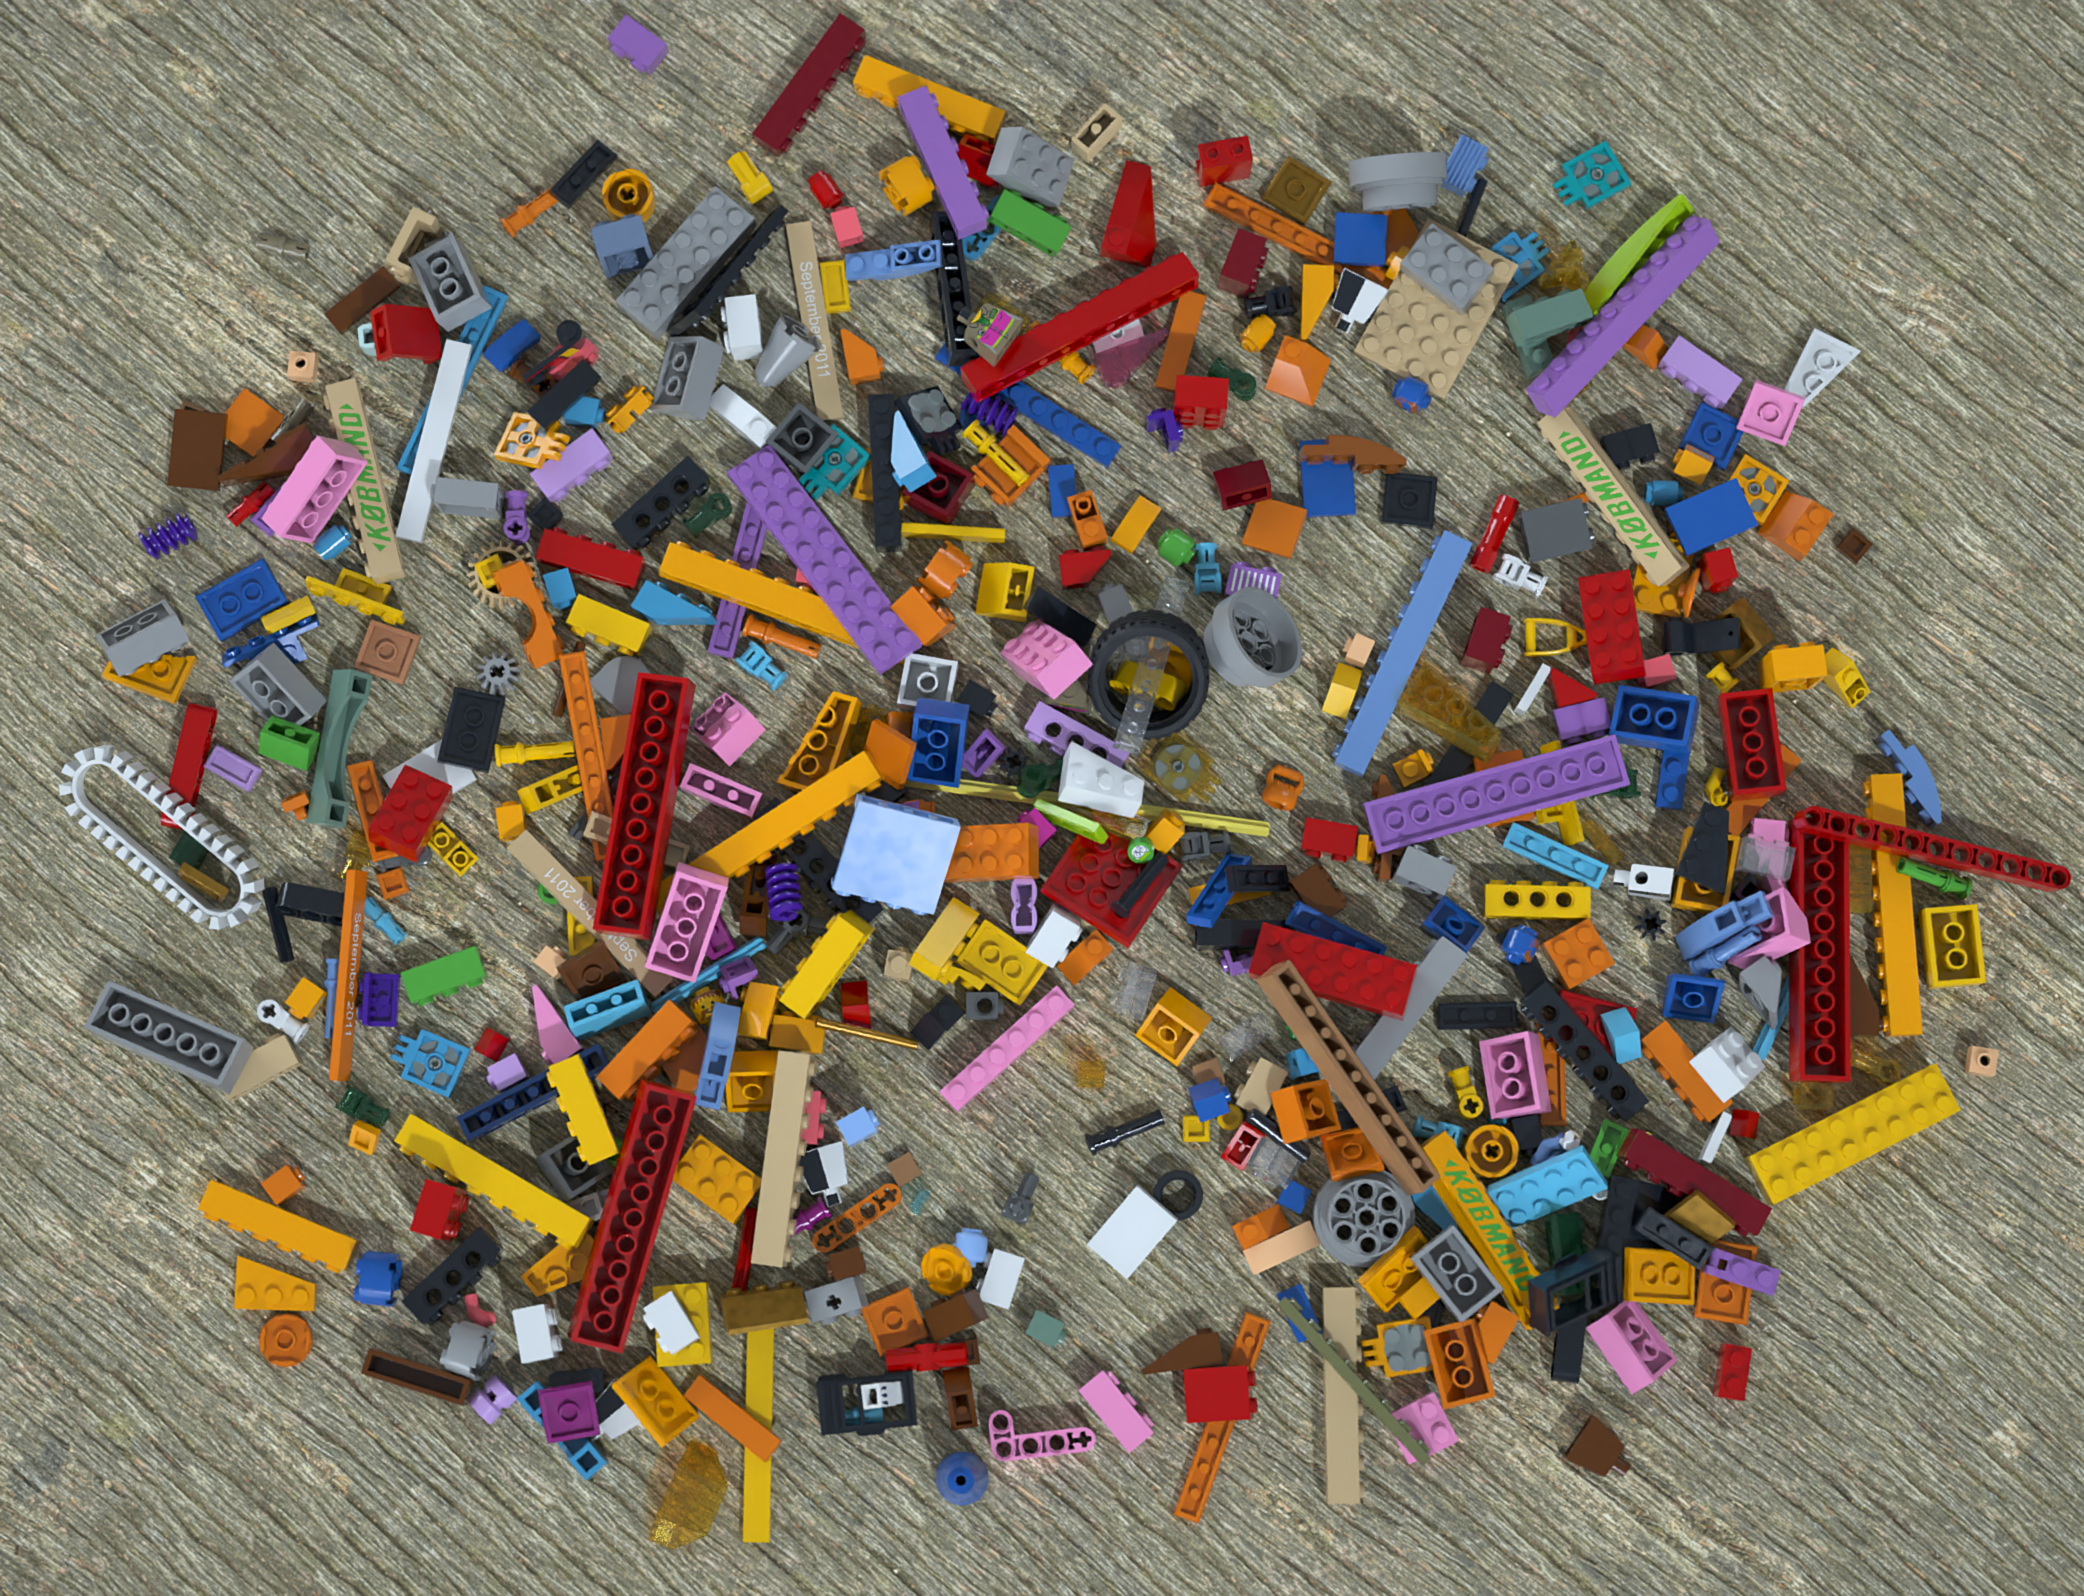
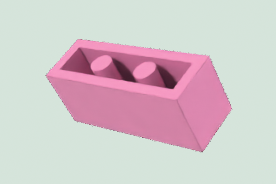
M692 763L689 764L680 785L682 791L754 821L753 817L757 815L764 800L762 793Z
M1102 1370L1078 1391L1128 1453H1130L1154 1433L1151 1430L1154 1424L1145 1413L1139 1415L1133 1408L1137 1403L1128 1392L1125 1394L1120 1392L1116 1387L1120 1382L1113 1373L1109 1371L1106 1374Z

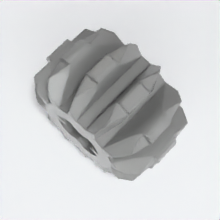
M496 651L492 652V660L484 656L483 659L487 664H478L477 666L480 671H483V673L477 675V679L483 681L481 687L484 690L490 687L489 692L492 695L497 692L498 688L500 694L505 695V687L507 686L511 691H514L515 687L511 682L517 683L521 680L518 676L514 675L521 672L519 666H514L517 662L515 657L508 660V653L503 652L499 658ZM499 669L504 674L503 677L499 678L494 671Z

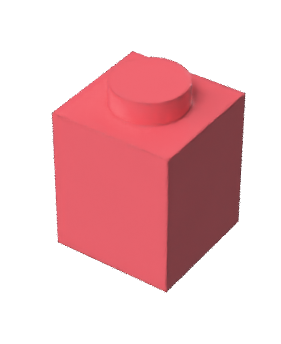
M841 206L836 208L833 213H830L839 249L864 242L855 206L851 208L849 206Z
M1670 654L1644 660L1646 677L1635 678L1637 685H1641L1644 689H1652L1673 683L1677 677Z

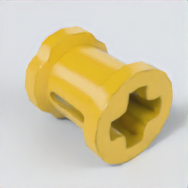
M1723 662L1705 676L1707 680L1710 679L1720 690L1719 694L1727 693L1739 682L1738 678L1734 679L1724 668L1725 664Z

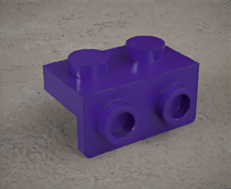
M1160 408L1152 411L1151 415L1147 416V432L1162 429L1168 453L1178 451L1180 442H1183L1182 436H1184L1181 422L1175 421L1173 410L1166 411L1165 408Z
M365 972L364 978L360 979L359 984L360 994H363V1004H359L358 1019L362 1020V1025L366 1027L398 1028L400 975Z

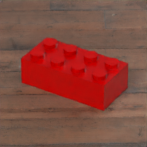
M1630 569L1578 577L1594 685L1646 677Z
M1773 689L1721 693L1717 699V708L1730 802L1783 796L1787 789Z

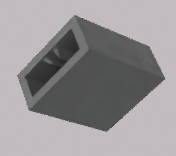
M1581 498L1517 513L1528 563L1593 548L1592 543L1595 542L1592 528H1588L1586 518L1589 517V511L1586 502L1582 503Z

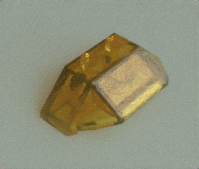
M691 1439L656 1514L648 1537L649 1540L673 1550L708 1535L729 1487L715 1449Z

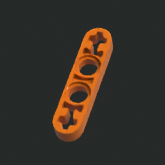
M887 1183L822 1227L813 1236L814 1248L822 1253L831 1252L900 1203L902 1199L900 1188L895 1184ZM888 1188L890 1191L895 1189L897 1191V1194L894 1196L896 1200L894 1202L887 1200L882 1203L886 1208L881 1211L878 1203L872 1198L878 1195L880 1200L886 1195L885 1189ZM866 1203H871L876 1208V1213L871 1218H864L861 1215V1207ZM844 1218H849L854 1223L853 1230L847 1234L842 1233L839 1229V1223ZM834 1225L836 1233L842 1239L837 1242L836 1237L829 1241L830 1247H819L817 1244L820 1241L819 1236L821 1234L828 1236L833 1233L829 1228Z

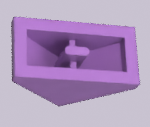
M985 729L964 754L963 766L977 780L999 759L1000 755L1006 752L1005 746L988 729Z

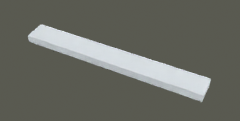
M446 339L396 532L397 538L418 543L423 542L433 500L430 499L431 486L436 484V477L440 476L473 348L470 344Z

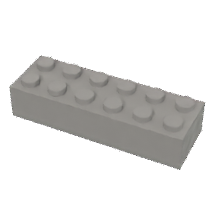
M715 186L617 298L616 304L618 309L658 341L756 228L755 218Z
M1444 936L1438 941L1433 938L1422 952L1426 956L1423 961L1418 959L1414 963L1417 965V973L1403 1021L1376 1013L1375 1016L1379 1018L1375 1025L1370 1022L1359 1036L1363 1039L1359 1045L1355 1043L1351 1047L1373 1080H1375L1468 956V954Z
M112 981L107 982L84 1026L86 1030L98 1038L229 1095L254 1049L244 1038Z

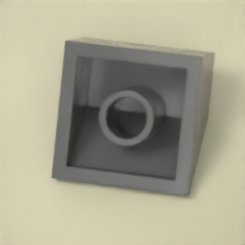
M798 402L767 439L766 444L788 465L807 474L838 437L839 433Z
M577 1136L568 1137L535 1159L564 1203L614 1172L607 1159L591 1165L588 1164L587 1160L582 1162L577 1151V1147L581 1146Z

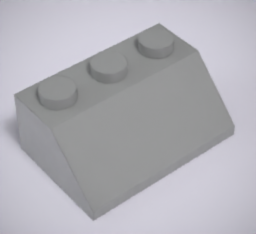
M702 336L670 337L650 410L687 420H705L706 414L709 411L712 392L716 385L719 366L722 362L724 347Z
M165 599L95 635L119 677L134 673L139 666L145 663H153L160 659L162 654L170 650H178L184 646L185 642L189 641L176 613Z
M274 643L260 652L229 680L266 722L272 715L291 723L302 725L327 701Z

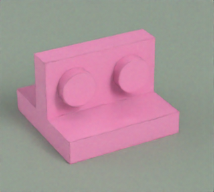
M1755 380L1752 390L1748 391L1745 406L1737 424V429L1786 446L1805 397Z

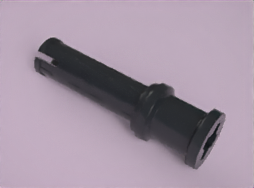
M1157 1109L1154 1112L1115 1127L1107 1125L1104 1130L1092 1135L1084 1134L1092 1156H1095L1098 1151L1111 1146L1116 1148L1120 1141L1160 1125H1165L1160 1109Z

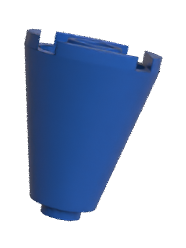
M960 1451L948 1455L941 1461L936 1471L935 1481L939 1493L945 1500L955 1505H969L983 1496L988 1486L989 1475L984 1462L978 1456L970 1452ZM959 1475H963L966 1478V1483L962 1486L956 1482V1477Z

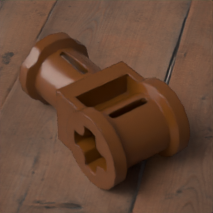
M519 358L511 367L508 377L517 379L525 384L521 376L532 368L525 364L524 359ZM546 374L547 378L536 386L531 385L528 389L541 398L548 392L546 389L542 390L543 386H550L552 388L557 384L551 375Z

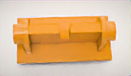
M638 385L637 387L632 386L623 395L625 399L619 406L614 404L605 413L607 418L603 422L606 424L612 422L611 429L617 435L620 432L624 433L636 420L630 414L632 410L640 416L652 404L653 396L647 391L644 394L642 393L645 389L644 386Z

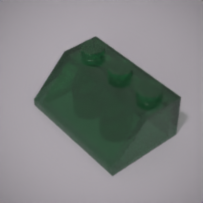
M1579 1212L1544 1216L1550 1270L1553 1269L1552 1266L1556 1260L1574 1253L1579 1257L1588 1253L1587 1245L1582 1244L1581 1234L1585 1233V1223L1583 1218H1579ZM1589 1276V1287H1591L1592 1280L1591 1276ZM1584 1279L1553 1293L1554 1296L1585 1293Z

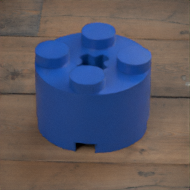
M367 1251L364 1253L362 1259H358L356 1264V1275H360L359 1285H356L354 1290V1301H360L361 1304L394 1307L398 1297H393L394 1291L400 1290L402 1279V1261L398 1260L401 1254Z

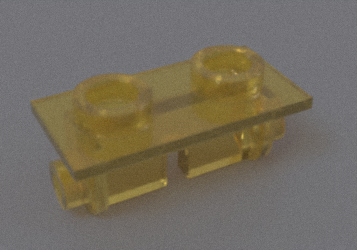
M869 704L862 709L859 715L860 725L858 732L853 735L851 740L852 750L850 754H859L864 751L872 721L879 719L886 723V709L877 707V704Z

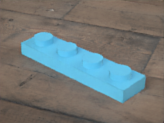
M1514 822L1511 824L1501 846L1577 882H1583L1584 885L1595 890L1599 889L1609 866Z

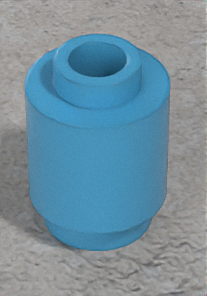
M1652 480V482H1646L1644 502L1650 503L1651 506L1669 507L1682 501L1683 487L1678 486V481Z
M334 524L316 539L317 542L313 547L325 561L330 558L334 559L352 544L350 541L352 534L343 524L340 527Z

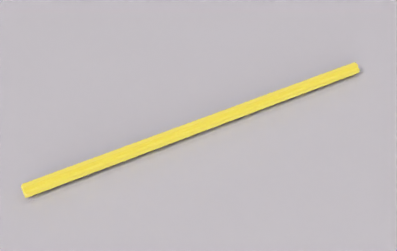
M907 779L905 783L906 787L1034 804L1037 798L1063 809L1091 813L1095 810L1058 801L1059 792L968 779H961L959 788L907 781ZM1141 804L1134 816V819L1154 821L1166 808L1170 812L1178 813L1183 818L1185 826L1219 831L1228 830V832L1267 837L1270 831V823L1268 821ZM1097 810V811H1099L1100 813L1105 814V815L1125 817V816H1121V815H1117V814H1113V813H1108V812H1104V811Z

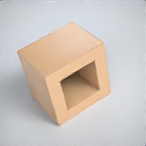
M290 351L287 370L288 378L291 381L316 383L319 357L316 353ZM298 362H305V366L298 368Z
M1356 633L1354 639L1348 638L1342 651L1347 653L1344 661L1363 669L1375 641L1359 633Z
M546 945L533 962L558 980L561 975L556 967L565 962V958L568 955L557 946L551 949Z
M1978 1046L1968 1047L1964 1073L1994 1077L1996 1075L1999 1050ZM1982 1056L1987 1058L1986 1066L1980 1062Z

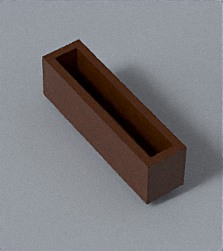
M369 1348L361 1371L363 1375L461 1406H467V1399L470 1398L475 1383L474 1380L447 1372L446 1370L376 1348Z

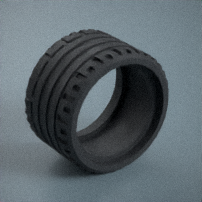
M1147 609V612L1138 610L1128 613L1124 618L1121 616L1109 624V628H1105L1096 641L1090 659L1093 665L1088 670V691L1096 712L1101 714V719L1108 726L1116 728L1117 732L1127 737L1133 736L1139 740H1151V738L1158 740L1170 737L1172 733H1179L1189 726L1191 720L1194 721L1208 695L1210 663L1203 640L1197 636L1196 630L1190 624L1184 623L1182 618L1169 612L1165 614L1161 610ZM1153 636L1170 641L1181 649L1188 658L1192 668L1193 680L1188 692L1173 711H1137L1127 707L1117 699L1107 682L1105 668L1109 658L1118 647L1137 637Z

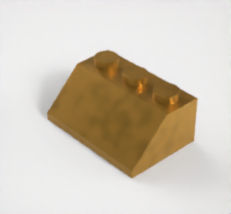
M794 1280L780 1281L779 1286L768 1287V1284H758L752 1286V1290L742 1291V1288H732L726 1290V1294L720 1295L723 1322L728 1335L808 1323L802 1287L799 1283H795Z

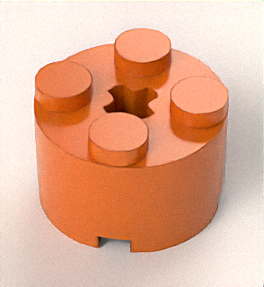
M945 540L943 543L946 549L940 547L922 573L925 579L920 576L916 581L941 600L943 597L950 598L959 585L955 580L958 576L964 578L974 564L970 561L972 557L948 540Z

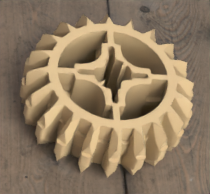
M504 540L499 541V547H496L494 542L490 541L489 546L491 549L487 550L484 546H481L480 550L483 554L481 556L477 553L473 554L477 563L498 554L499 556L515 558L516 560L513 562L524 560V563H529L532 569L536 567L534 561H529L532 557L529 552L523 554L524 547L522 545L515 549L513 541H510L507 547ZM509 561V562H507V563H502V564H503V566H505V565H508V564L512 563V561ZM469 562L468 566L474 571L467 572V577L474 580L470 581L468 586L476 588L472 592L474 597L481 596L479 601L482 604L489 600V607L492 609L496 606L497 602L500 610L505 609L506 602H508L511 608H514V600L517 598L503 597L500 594L488 591L490 588L485 589L475 569L474 564L476 563ZM533 571V578H536L538 574L537 572Z

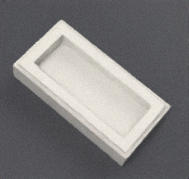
M1544 663L1540 666L1514 712L1521 716L1525 714L1551 671V667Z
M1723 1111L1717 1116L1697 1161L1704 1164L1712 1163L1732 1119V1115Z

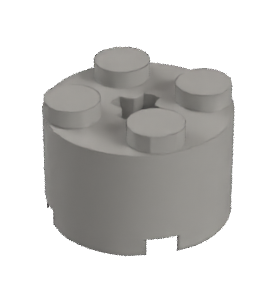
M463 1320L460 1324L453 1323L449 1332L451 1340L448 1349L445 1348L441 1354L440 1364L445 1365L447 1372L479 1381L482 1377L478 1376L480 1371L486 1372L492 1360L496 1343L491 1342L492 1335L496 1336V1331Z

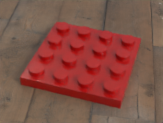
M1094 810L1089 820L1100 824L1109 837L1104 844H1100L1078 834L1040 892L1129 949L1183 865L1167 856L1168 864L1131 908L1129 917L1123 918L1113 911L1111 904L1119 900L1148 862L1144 864L1135 863L1128 856V845L1132 839L1138 836L1099 811ZM1154 848V855H1155V854H1156L1157 852H1159V851Z

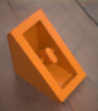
M1642 325L1622 346L1652 371L1656 369L1669 350L1659 332L1645 325Z

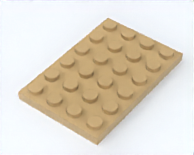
M1428 218L1413 246L1430 224L1433 223L1494 268L1493 276L1461 316L1399 270L1388 289L1387 295L1380 303L1356 346L1354 353L1402 379L1412 376L1427 383L1430 394L1445 400L1519 265Z

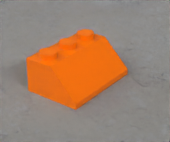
M1475 1318L1466 1319L1462 1323L1454 1322L1423 1331L1443 1410L1496 1397Z

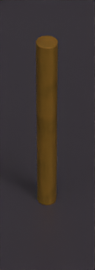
M817 1017L815 1021V1027L912 1050H916L918 1047V1040L820 1017Z

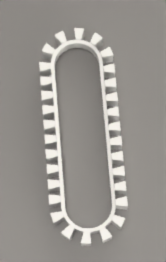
M102 745L95 748L91 747L74 754L77 760L65 764L61 773L73 777V781L59 785L60 796L73 793L76 801L65 807L69 815L74 816L84 811L86 815L78 823L85 829L97 826L91 834L98 840L111 834L103 844L110 850L121 847L115 854L123 861L134 857L128 865L135 871L146 868L140 874L145 880L151 881L159 878L153 884L158 891L162 892L173 886L165 895L170 901L175 902L183 899L185 896L186 898L178 905L183 912L186 913L198 907L189 916L195 922H203L211 915L209 929L220 930L229 926V924L230 928L249 920L248 914L258 911L262 901L250 896L251 893L264 890L265 887L264 878L251 881L248 871L259 867L254 858L244 860L242 863L238 862L237 859L246 851L238 844L227 848L233 840L226 834L215 837L221 830L214 824L202 827L208 819L201 813L190 816L196 809L189 803L177 806L183 798L176 792L166 795L163 799L162 797L171 788L164 782L153 785L159 778L152 772L141 774L146 767L139 761L128 764L134 757L127 751L115 754L112 759L115 746ZM94 764H103L110 767L232 869L237 875L241 886V894L237 904L230 910L218 909L211 905L93 806L87 799L83 786L84 777L88 769Z

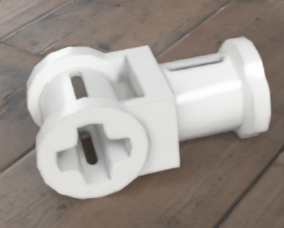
M1503 554V562L1498 572L1494 573L1492 578L1504 586L1517 590L1523 587L1535 593V597L1538 598L1548 577H1541L1529 571L1531 566L1512 555ZM1508 567H1511L1507 575L1506 572L1508 570Z
M274 1000L262 1001L257 1008V1015L261 1021L275 1026L292 1037L295 1044H298L309 1030V1023L304 1024L293 1015L285 1011L280 1003ZM268 1007L274 1008L275 1017L269 1016L267 1018L268 1013L266 1009Z

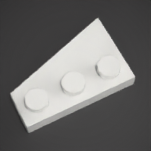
M1814 328L1784 390L1805 397L1802 405L1803 409L1861 351Z

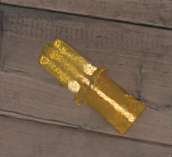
M1590 818L1581 825L1583 833L1596 846L1594 849H1598L1611 862L1612 866L1625 856L1610 839L1611 835L1607 836L1593 819Z

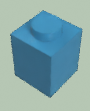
M584 396L565 413L564 420L568 425L597 430L598 423H603L605 408H602L600 399Z
M568 567L544 574L543 578L554 609L567 610L572 608L578 595Z

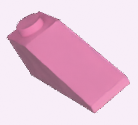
M534 985L532 991L540 1045L544 1049L541 1055L547 1064L551 1066L584 1051V1048L540 986Z

